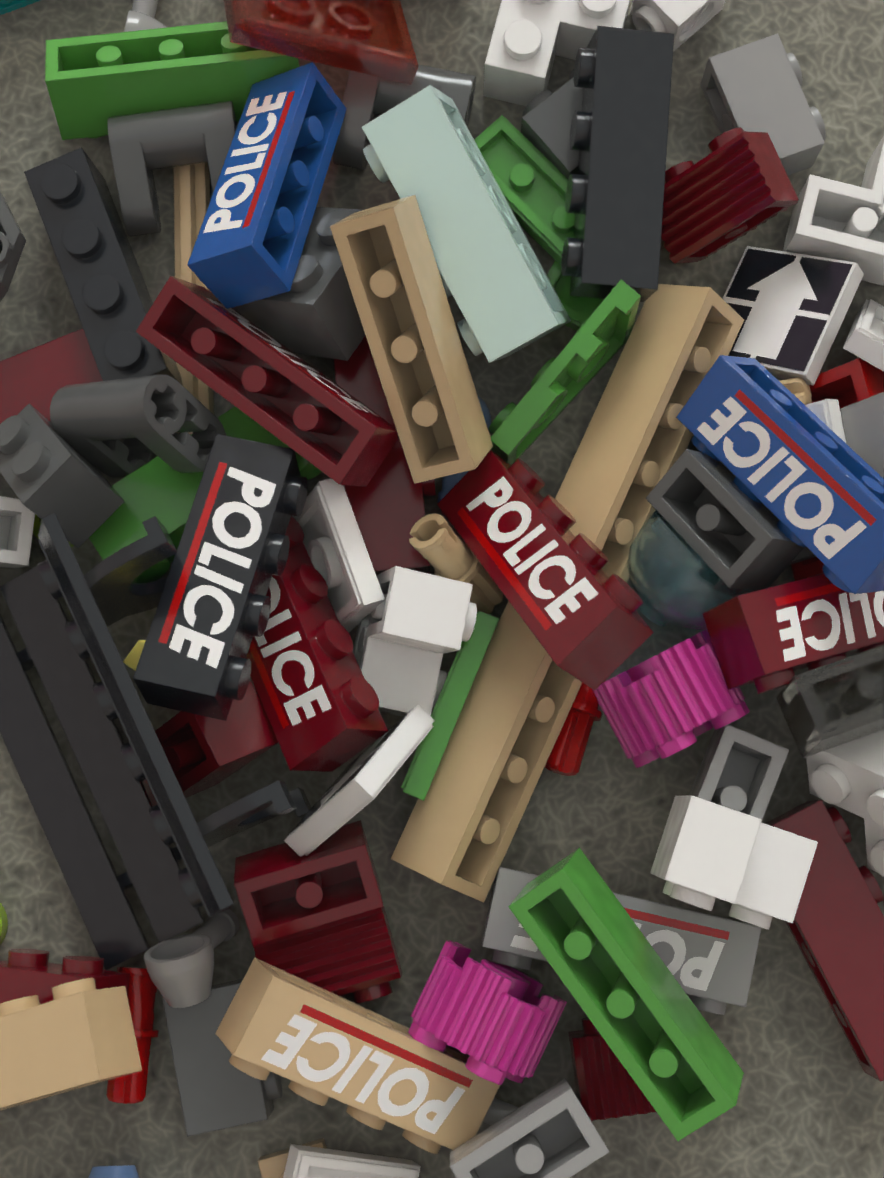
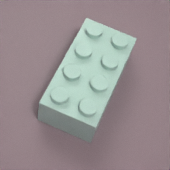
M429 85L362 126L370 142V145L363 148V152L380 182L385 183L390 180L400 199L412 195L416 196L446 296L448 298L453 295L465 317L457 322L458 328L467 346L475 356L484 352L489 363L506 358L571 321L453 99Z

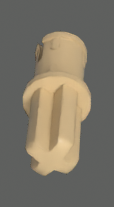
M433 513L422 517L414 524L410 531V535L413 538H410L409 542L435 568L434 574L473 584L470 602L476 603L477 612L479 610L487 614L492 613L494 606L502 602L503 592L481 565L468 545L454 533L446 519L440 514Z

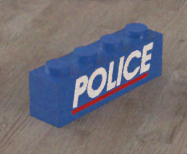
M313 62L252 85L189 258L188 267L226 309L285 293L291 289L347 110Z
M720 355L676 417L693 434L691 441L700 452L706 453L717 461H721L736 476L734 483L755 502L763 503L779 519L777 526L781 532L795 544L807 547L824 564L822 571L835 586L854 594L884 591V478L755 358Z

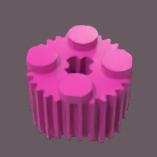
M707 629L603 682L596 690L592 689L628 759H632L636 768L642 767L660 757L661 759L667 758L697 742V736L712 728L715 730L722 728L750 712L740 687L728 690Z
M446 940L411 1014L413 1022L408 1033L418 1042L435 1050L444 1051L446 1046L449 1045L464 1054H468L469 1057L465 1067L485 1080L498 1085H502L505 1078L517 1083H523L525 1077H533L567 1001L557 995L542 994L539 997L538 995L543 984L537 979L528 976V974L514 967L500 963L497 964L487 959H482L479 963L468 957L472 950L471 948L463 946L458 942Z

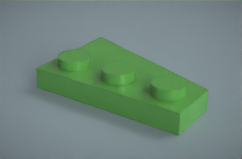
M622 279L617 283L593 314L579 327L557 357L551 358L538 371L530 384L531 389L517 405L514 402L509 403L496 416L488 429L493 434L491 436L493 447L490 450L510 465L526 452L626 344L634 326L641 298L640 294Z

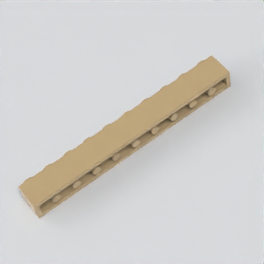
M658 284V290L645 301L555 498L576 520V523L569 529L576 537L579 533H582L608 558L609 562L602 568L605 574L610 577L615 573L626 583L658 514V511L647 501L646 497L687 449L693 436L676 417L720 355H729L744 322V319L711 287ZM509 601L493 633L425 800H417L391 857L392 860L483 903L582 684L580 680L555 664Z

